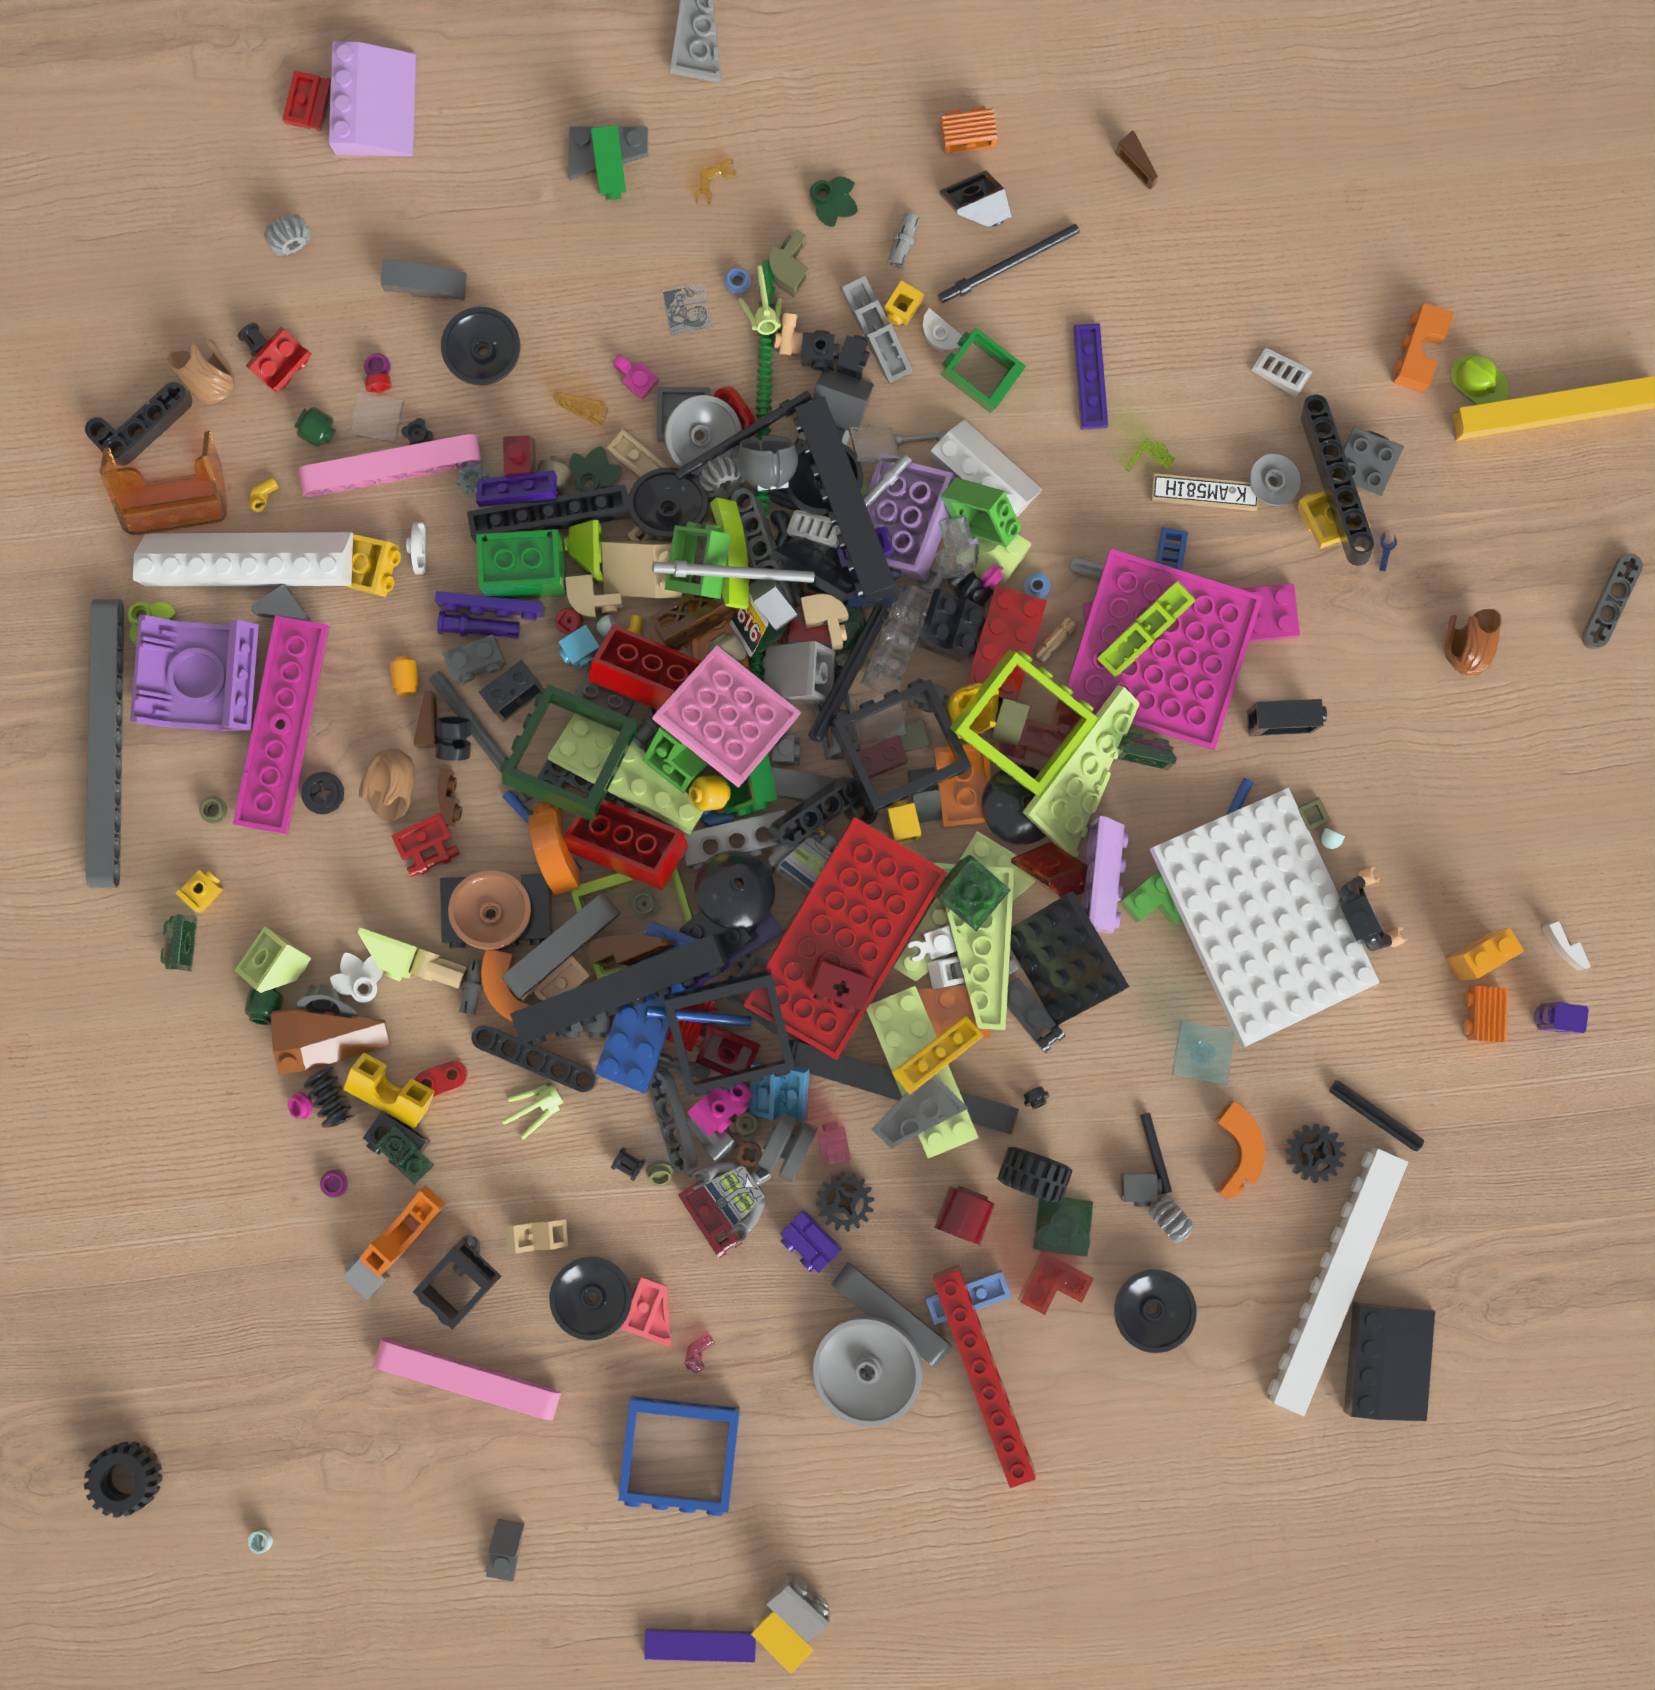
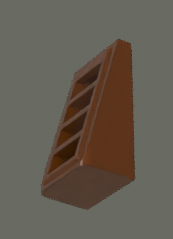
M1132 130L1119 141L1115 154L1151 190L1155 186L1158 175L1137 135Z
M431 690L425 691L414 737V746L417 748L435 747V742L439 740V737L436 735V719L438 718L437 697Z

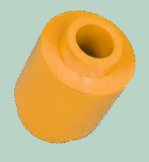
M408 655L394 657V661L389 663L392 689L395 690L397 696L416 694L417 687H419L416 660H411Z

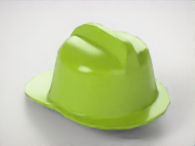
M1468 354L1461 356L1454 362L1451 368L1452 382L1458 390L1475 404L1480 405L1506 400L1509 394L1507 378L1495 367L1489 358Z

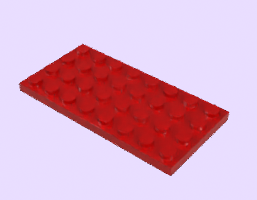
M853 816L762 970L771 969L786 1031L837 1060L948 872ZM820 958L869 975L874 979L863 1011L855 1009L854 1012H850L840 1008V1003L830 999L829 1003H824L813 998L814 993L810 992L809 986ZM842 980L840 984H834L837 993L847 988ZM767 987L750 991L742 1005L776 1025Z

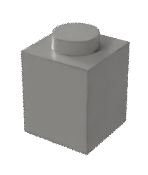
M357 1256L346 1265L345 1269L348 1272L343 1276L366 1300L372 1297L390 1277L386 1272L380 1277L376 1276Z

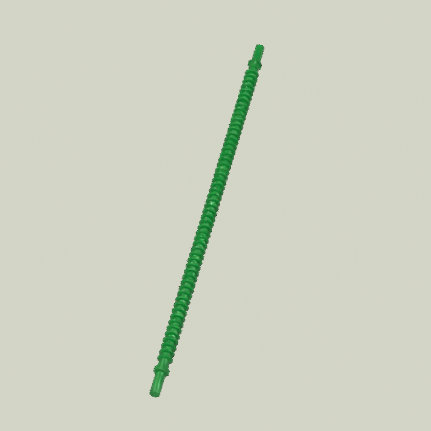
M764 260L763 274L768 306L772 308L775 306V303L772 302L775 287L772 286L773 277L770 271L769 260ZM758 332V335L761 337L758 339V343L761 344L758 350L761 353L757 355L760 359L757 362V365L760 366L757 369V372L760 374L757 376V380L760 381L757 384V388L760 390L756 392L759 396L756 399V402L759 403L756 406V410L759 411L756 417L759 419L769 414V411L772 410V407L769 406L772 403V399L769 398L772 392L769 389L773 387L770 383L773 380V377L770 376L773 373V370L770 368L773 365V362L770 361L773 358V354L770 352L774 350L771 346L774 343V340L771 339L774 333L764 335ZM766 427L758 432L756 436L758 440H762L763 435L771 433V429ZM754 488V492L757 493L756 496L760 499L766 516L769 515V511L766 510L769 504L766 501L770 499L767 496L770 490L757 491ZM756 522V525L753 526V530H757L759 522ZM765 546L760 549L759 556H763L766 553L767 549ZM762 653L749 656L752 659V662H749V666H752V669L749 671L761 681H764L762 674L765 671L762 670V659L765 655Z

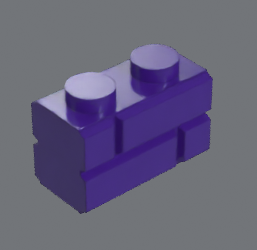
M1562 1002L1541 1003L1535 1010L1534 1022L1537 1023L1538 1030L1554 1031L1563 1034L1584 1033L1587 1029L1589 1009L1587 1006L1571 1005Z
M804 1209L780 1232L783 1236L780 1240L781 1243L790 1252L796 1250L802 1256L799 1261L810 1272L815 1269L819 1273L842 1250Z

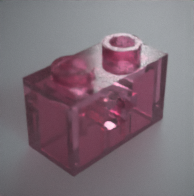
M838 1122L823 1124L822 1130L817 1131L824 1165L851 1160L844 1125L838 1126Z

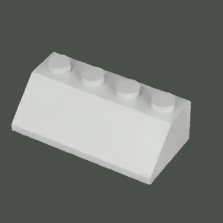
M963 420L948 431L930 451L929 459L941 470L951 472L957 478L1005 491L1017 517L1043 490L966 420Z

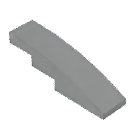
M866 276L841 287L863 336L868 339V345L887 381L892 383L912 373L913 370L892 324H889Z

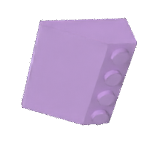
M332 41L329 144L335 155L413 156L416 54L362 42Z
M880 455L867 492L881 479L883 471L887 467L890 469L898 459ZM910 462L898 475L899 479L892 486L889 485L867 510L875 529L883 526L888 528L894 554L885 556L892 571H900L903 576L926 582L950 515L941 495L956 477L951 472Z
M1099 816L1089 824L1081 905L1097 932L1113 933L1114 929L1119 928L1120 912H1116L1117 901H1121L1123 895V885H1119L1120 874L1124 875L1126 860L1122 858V848L1127 847L1128 832H1124V824L1105 816Z

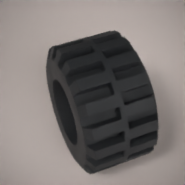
M1008 1147L997 1179L1002 1184L1023 1193L1053 1203H1059L1063 1201L1073 1170L1063 1163L1018 1147Z
M128 1441L121 1442L100 1452L96 1456L97 1458L90 1462L88 1466L91 1469L87 1470L84 1476L89 1481L84 1483V1490L89 1489L90 1494L86 1495L88 1501L94 1500L95 1504L92 1506L94 1509L102 1508L101 1514L106 1516L113 1513L115 1518H119L122 1515L126 1517L139 1511L155 1498L154 1495L160 1490L158 1483L162 1481L163 1475H158V1471L162 1467L161 1463L156 1464L154 1461L158 1458L156 1454L149 1455L147 1453L150 1448L147 1446L140 1448V1443L132 1442L131 1444H128ZM116 1464L127 1466L133 1472L136 1485L132 1494L122 1493L113 1485L111 1474Z

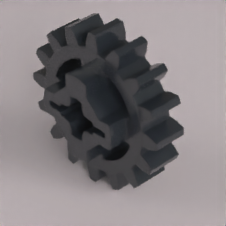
M1313 1123L1312 1130L1308 1125H1302V1133L1294 1130L1293 1133L1296 1139H1288L1287 1142L1292 1147L1285 1150V1153L1291 1155V1158L1286 1163L1295 1165L1292 1173L1298 1174L1302 1172L1301 1179L1305 1181L1311 1176V1182L1317 1183L1319 1177L1327 1182V1174L1337 1176L1335 1167L1344 1166L1339 1161V1157L1346 1156V1153L1339 1150L1340 1147L1345 1145L1344 1142H1336L1335 1140L1339 1134L1337 1132L1329 1134V1126H1324L1320 1130L1319 1124ZM1316 1135V1137L1313 1138V1141L1308 1143L1303 1142V1140L1308 1136ZM1328 1142L1330 1143L1332 1148V1155L1329 1153V1150L1327 1148ZM1312 1148L1317 1149V1152L1320 1153L1319 1158L1314 1157L1310 1153ZM1298 1151L1301 1152L1304 1159L1302 1164L1298 1157ZM1323 1163L1328 1165L1320 1171H1314L1318 1165Z
M841 1172L840 1179H837L832 1174V1182L830 1184L825 1181L822 1182L825 1191H817V1195L822 1197V1200L816 1202V1206L823 1207V1210L818 1215L820 1217L826 1215L828 1218L825 1224L828 1226L834 1222L835 1230L837 1231L841 1225H845L846 1232H849L850 1225L852 1224L859 1229V1221L861 1219L865 1222L869 1220L865 1213L874 1211L872 1207L868 1206V1203L875 1201V1198L868 1197L867 1195L872 1188L871 1186L863 1187L864 1178L857 1182L855 1180V1173H852L850 1178H846L845 1173ZM842 1183L852 1184L858 1189L853 1192L846 1190ZM833 1188L836 1194L834 1201L827 1205L828 1194ZM839 1190L847 1198H853L850 1201L852 1213L844 1205L839 1207L838 1203L841 1201ZM863 1198V1208L857 1215L855 1211L856 1204ZM837 1212L844 1213L849 1220L838 1219L832 1214Z

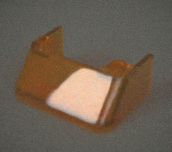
M210 431L204 432L202 456L196 459L194 465L196 475L145 483L143 475L137 469L131 467L118 469L110 448H104L100 475L120 525L126 533L142 535L217 523L224 520L227 516L228 506L222 464Z

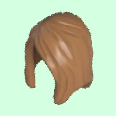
M205 341L213 351L212 356L208 360L204 358L195 344L189 347L190 352L183 350L170 353L167 358L170 368L199 401L209 405H216L228 398L233 389L235 377L230 364L214 341Z
M388 749L377 753L370 761L359 787V797L365 800L368 792L372 811L379 817L395 821L406 814L410 805L415 776L412 758L400 749Z

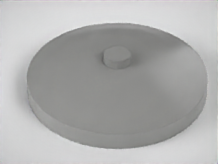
M857 1316L838 1323L824 1336L815 1353L813 1377L821 1399L837 1416L856 1425L880 1426L897 1420L913 1405L922 1385L923 1366L915 1343L899 1326L879 1317Z

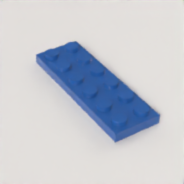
M650 921L645 935L674 940L675 946L640 962L699 939ZM681 983L671 986L673 992L670 993L683 991L685 987L682 988ZM656 993L646 996L647 1002L632 1007L631 1003L620 1006L622 1012L617 1013L594 1074L641 1093L647 1092L670 1030L669 1019L645 1017L646 1006L666 1008L664 995L657 997Z

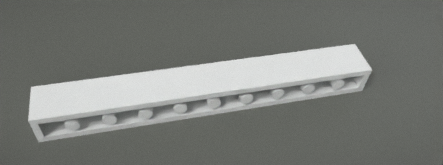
M1371 1148L1370 1152L1367 1151L1361 1162V1166L1364 1167L1360 1177L1357 1176L1351 1186L1353 1194L1350 1202L1346 1201L1341 1210V1217H1343L1339 1227L1336 1226L1330 1238V1241L1333 1242L1329 1252H1325L1321 1259L1320 1267H1322L1320 1275L1318 1278L1315 1277L1311 1283L1309 1290L1312 1293L1308 1303L1305 1302L1300 1310L1299 1317L1302 1319L1298 1328H1294L1290 1334L1289 1343L1291 1345L1288 1353H1284L1279 1361L1278 1368L1281 1370L1277 1379H1273L1269 1385V1400L1274 1404L1305 1416L1408 1164L1407 1161L1377 1148Z

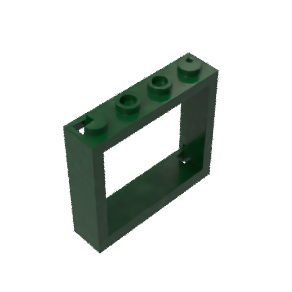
M548 684L544 693L539 692L534 703L536 708L533 714L528 713L526 716L522 735L515 737L511 747L513 752L510 758L505 757L500 767L502 784L593 822L636 735L638 721ZM550 703L620 732L587 799L516 769Z

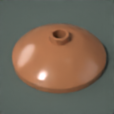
M486 870L474 873L458 884L451 895L448 914L453 930L462 941L475 948L493 950L513 943L522 935L530 920L531 905L527 891L516 878L501 871ZM490 912L496 914L493 919H488L486 915Z

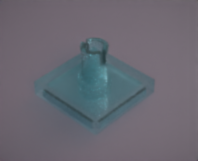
M1180 1021L1172 1075L1227 1085L1235 1038L1233 1030Z

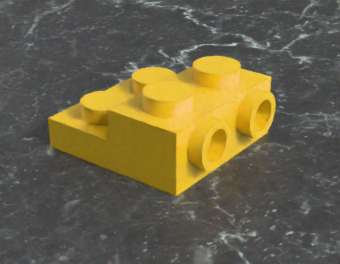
M1325 491L1317 494L1309 493L1299 500L1297 511L1307 531L1312 532L1319 548L1321 549L1340 542L1341 540ZM1344 500L1340 501L1342 504H1350ZM1351 523V524H1347L1349 527H1352V528H1356V527H1357L1355 524H1352V523Z
M353 534L351 586L342 587L386 597L387 592H390L394 586V579L392 577L394 566H397L401 559V554L398 551L399 546L387 541Z

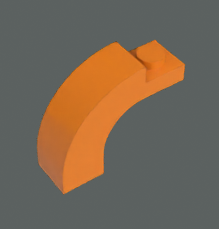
M542 802L534 806V814L528 816L529 832L541 872L551 891L556 896L580 888V869L572 858L563 838V809L547 802Z
M494 949L486 950L481 969L485 994L495 1010L513 1022L510 1013L530 1006V1004L520 1000L501 979L513 967L516 956Z
M1229 1101L1214 1121L1233 1138L1237 1148L1235 1166L1216 1190L1219 1195L1228 1200L1239 1195L1244 1188L1242 1184L1244 1180L1253 1185L1256 1183L1261 1174L1265 1159V1144L1258 1124L1250 1113L1235 1101Z
M425 1185L399 1217L369 1245L359 1260L376 1276L380 1277L439 1215V1211L445 1203Z

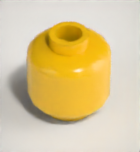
M719 775L697 777L689 789V798L700 811L722 809L730 798V787Z

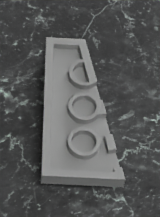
M680 0L670 74L721 83L713 0Z

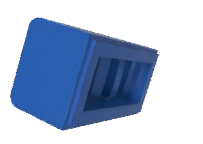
M1162 527L1155 562L1182 571L1188 532ZM1165 539L1180 541V545L1167 543ZM1164 550L1175 551V552H1178V554L1167 553V552H1163V551H1164ZM1162 560L1175 562L1176 565L1162 563Z

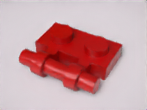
M441 813L391 835L402 860L413 857L416 863L407 867L411 877L419 873L422 875L430 872V868L441 863L445 865L452 861L451 858L460 855L456 845L448 849L444 846L443 842L453 837ZM435 846L437 854L424 859L421 852Z

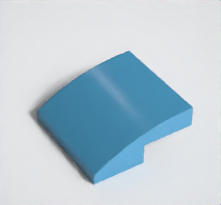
M753 1063V1064L751 1065V1067H755V1066H759V1065H763V1064H767V1063ZM795 1066V1069L790 1070L788 1075L775 1077L773 1074L765 1076L764 1080L752 1083L750 1091L754 1096L750 1099V1114L774 1121L777 1117H781L785 1111L795 1116L798 1122L803 1123L808 1119L810 1069Z

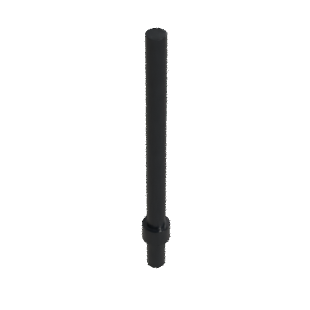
M1075 223L968 279L962 278L955 282V286L938 294L940 302L943 304L958 295L962 297L970 293L972 288L1079 234L1080 230Z
M806 390L792 400L787 399L779 404V408L675 470L674 475L680 481L706 465L708 461L711 462L717 456L734 448L742 440L752 437L784 416L788 418L796 413L795 407L812 400L811 394Z

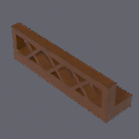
M749 579V585L754 583L753 579ZM722 593L721 599L716 598L714 600L706 599L705 596L687 594L652 615L650 619L661 635L665 645L676 650L733 616L737 608L726 606ZM698 603L696 611L691 614L684 613L686 605ZM668 616L676 617L674 624L665 630L659 623V621Z

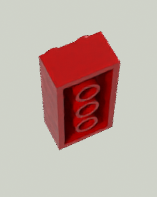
M996 585L965 686L974 683H984L1008 650L1016 653L1021 650L1031 657L1047 600ZM1015 666L998 689V701L1001 703L1003 697L1015 701L1018 700L1026 673L1019 666Z
M613 624L592 660L588 681L659 710L702 661Z
M603 800L593 822L576 815L563 836L570 853L662 891L688 849L683 831L607 800Z

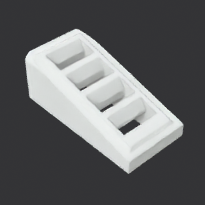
M1268 348L1264 349L1251 370L1294 398L1297 397L1312 374V371ZM1268 358L1273 360L1267 370L1262 368ZM1276 364H1279L1281 368L1276 375L1271 373ZM1286 369L1290 371L1286 379L1281 378ZM1294 375L1299 377L1296 384L1291 382Z
M795 510L788 526L787 534L795 540L806 537L817 545L837 548L839 542L836 535L840 534L838 525L834 526L827 539L830 527H833L830 518Z
M959 957L928 963L933 989L965 983ZM950 964L952 965V970H953V974H954V979H953V977H952Z

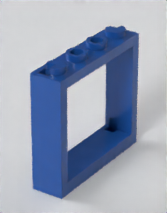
M631 1396L618 1501H624V1505L629 1507H640L641 1503L652 1504L651 1508L657 1510H668V1506L679 1507V1511L684 1513H695L696 1509L707 1510L706 1514L712 1516H722L723 1512L728 1513L740 1408ZM637 1412L730 1422L721 1501L628 1491Z

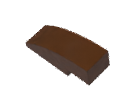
M617 934L598 938L585 943L591 964L606 966L616 961V964L631 966L675 946L674 940L650 935Z

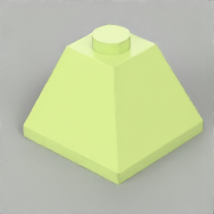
M1018 534L1007 547L973 537L957 559L956 564L962 568L966 565L972 567L979 580L994 563L998 567L1002 566L1004 569L1001 573L1004 577L996 585L1003 587L1029 551L1031 543Z
M264 926L234 971L254 989L263 992L296 981L300 974L306 970L311 957L270 928Z
M359 928L358 934L379 969L386 971V977L400 981L402 977L410 978L411 974L409 972L419 947L371 930Z

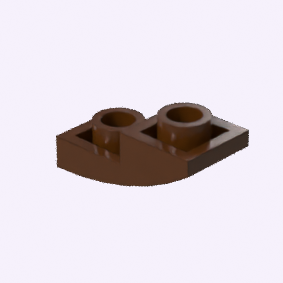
M440 768L438 777L440 810L445 824L455 827L456 821L459 822L462 816V806L459 805L460 801L450 797L451 793H455L457 778L454 777L455 773L451 770Z

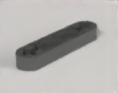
M1626 554L1615 563L1582 634V642L1587 648L1595 650L1608 643L1643 568L1642 561L1637 555ZM1630 561L1632 563L1631 567L1634 570L1628 572L1625 578L1620 577L1625 573L1627 568L1623 564ZM1614 583L1623 586L1624 594L1622 597L1613 595L1611 587ZM1606 606L1612 609L1613 618L1611 620L1602 618L1600 614L1602 607ZM1600 625L1606 626L1600 629L1598 634L1601 640L1593 642L1594 637L1590 633L1596 632Z
M668 1070L656 1071L653 1073L649 1084V1091L672 1168L678 1174L693 1172L697 1167L698 1159L674 1077ZM667 1102L671 1105L672 1108L671 1115H669L666 1111ZM675 1128L679 1132V1141H677L674 1137Z

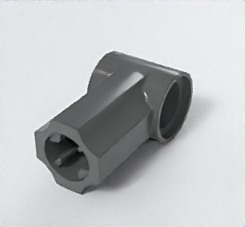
M691 1117L686 1120L688 1127L701 1140L704 1149L717 1163L738 1146L737 1142L726 1130L721 1134L716 1130L709 1137Z

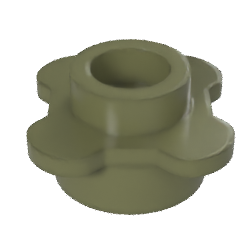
M645 888L642 893L632 895L629 898V904L633 906L636 911L635 916L638 919L643 920L646 918V915L652 912L657 913L660 909V904L655 902L653 891L649 888ZM643 901L647 903L645 907L642 906Z
M745 1111L737 1117L735 1122L729 1125V1131L732 1134H738L744 1142H750L753 1139V1133L760 1128L761 1123L753 1115Z

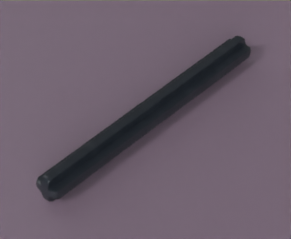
M877 604L873 608L808 733L812 741L817 743L823 741L835 718L834 716H836L889 614L887 607Z

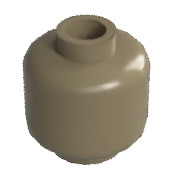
M551 456L550 459L540 461L536 472L555 471L557 475L556 496L567 491L572 471L565 464L566 461L564 459Z
M725 631L708 642L710 647L707 650V654L716 646H719L737 662L744 665L742 660L746 657L747 651L736 634H728Z

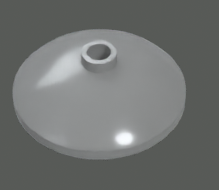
M708 395L693 396L679 403L668 417L664 436L666 449L673 462L680 468L741 431V424L734 410L723 400ZM697 430L701 432L699 440H696L694 436ZM740 444L719 457L723 459L728 455L732 460H735ZM699 468L691 474L698 476L702 475L701 468Z

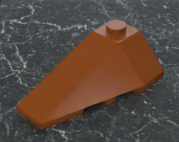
M304 1008L271 1011L273 1053L279 1074L307 1071L389 1046L390 1039L386 1022L383 1019L354 1015L350 1018L333 1016V1012L326 1011L324 1014L312 1013Z

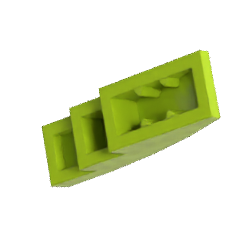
M716 497L710 503L716 524L721 527L720 532L731 534L726 566L748 567L744 530L737 503ZM724 577L721 593L726 606L747 609L749 607V578Z
M1179 580L1175 581L1097 659L1116 678L1155 642V639L1174 623L1176 618L1196 601V598Z

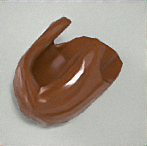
M1482 609L1468 618V624L1462 629H1455L1457 615L1450 617L1444 645L1445 658L1460 674L1466 676L1480 675L1491 665L1497 651L1501 627V614L1495 609Z

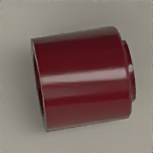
M950 1186L934 1228L980 1245L995 1204L989 1201V1197L961 1186L957 1188Z

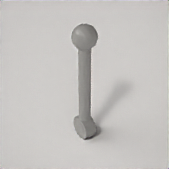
M940 430L938 434L903 437L897 434L894 436L893 441L897 445L906 441L938 439L940 441L947 432Z

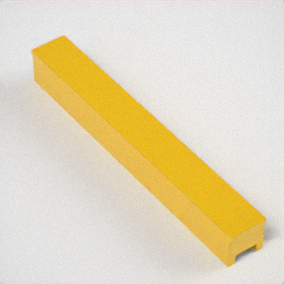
M1655 376L1461 407L1458 409L1459 413L1453 414L1456 441L1655 408Z

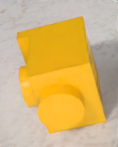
M901 280L885 305L884 313L887 315V320L895 326L903 324L907 327L918 307L921 306L924 294ZM905 306L907 310L903 312L898 307Z
M198 870L181 889L177 890L176 894L194 911L202 913L224 889L218 884L221 880L210 870L207 872ZM202 884L203 891L198 894L195 889Z

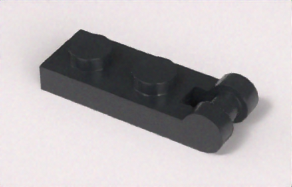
M1019 978L1008 985L1007 1008L1040 1049L1046 1053L1051 1049L1050 1046L1055 1041H1061L1066 1035ZM1046 1025L1051 1032L1042 1037L1038 1031Z

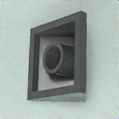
M827 368V370L821 373L816 383L812 401L825 396L836 427L857 434L874 384Z

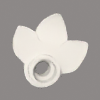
M344 953L340 962L341 974L330 977L333 988L340 994L351 995L358 1002L366 1003L371 1001L377 993L376 983L382 977L383 970L379 969L372 956L363 963L358 957L350 953ZM360 985L367 986L368 993L361 994L358 991V987Z

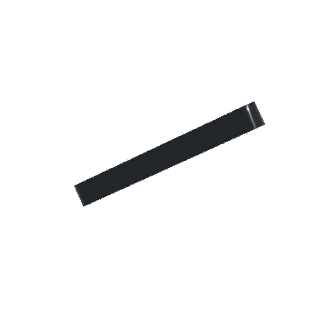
M789 1039L794 1065L810 1069L809 1074L898 1101L902 1098L890 1069L841 1054L836 1060L811 1045ZM959 1091L964 1104L969 1108L967 1111L972 1123L1012 1135L1019 1112L1018 1108Z

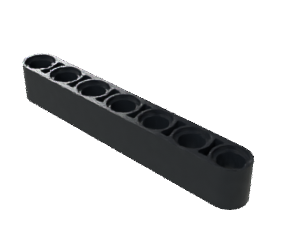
M1313 394L1305 399L1301 421L1346 558L1352 565L1362 566L1370 559L1374 547V539L1328 402L1322 395ZM1310 410H1316L1318 413L1311 412ZM1318 432L1325 433L1326 435H1319ZM1324 455H1331L1334 458H1327ZM1332 478H1340L1342 481H1335ZM1344 500L1350 504H1342L1340 501ZM1351 523H1352V524H1355L1357 527H1356V528H1352V527H1349L1347 524H1351ZM1355 547H1362L1365 551H1358Z

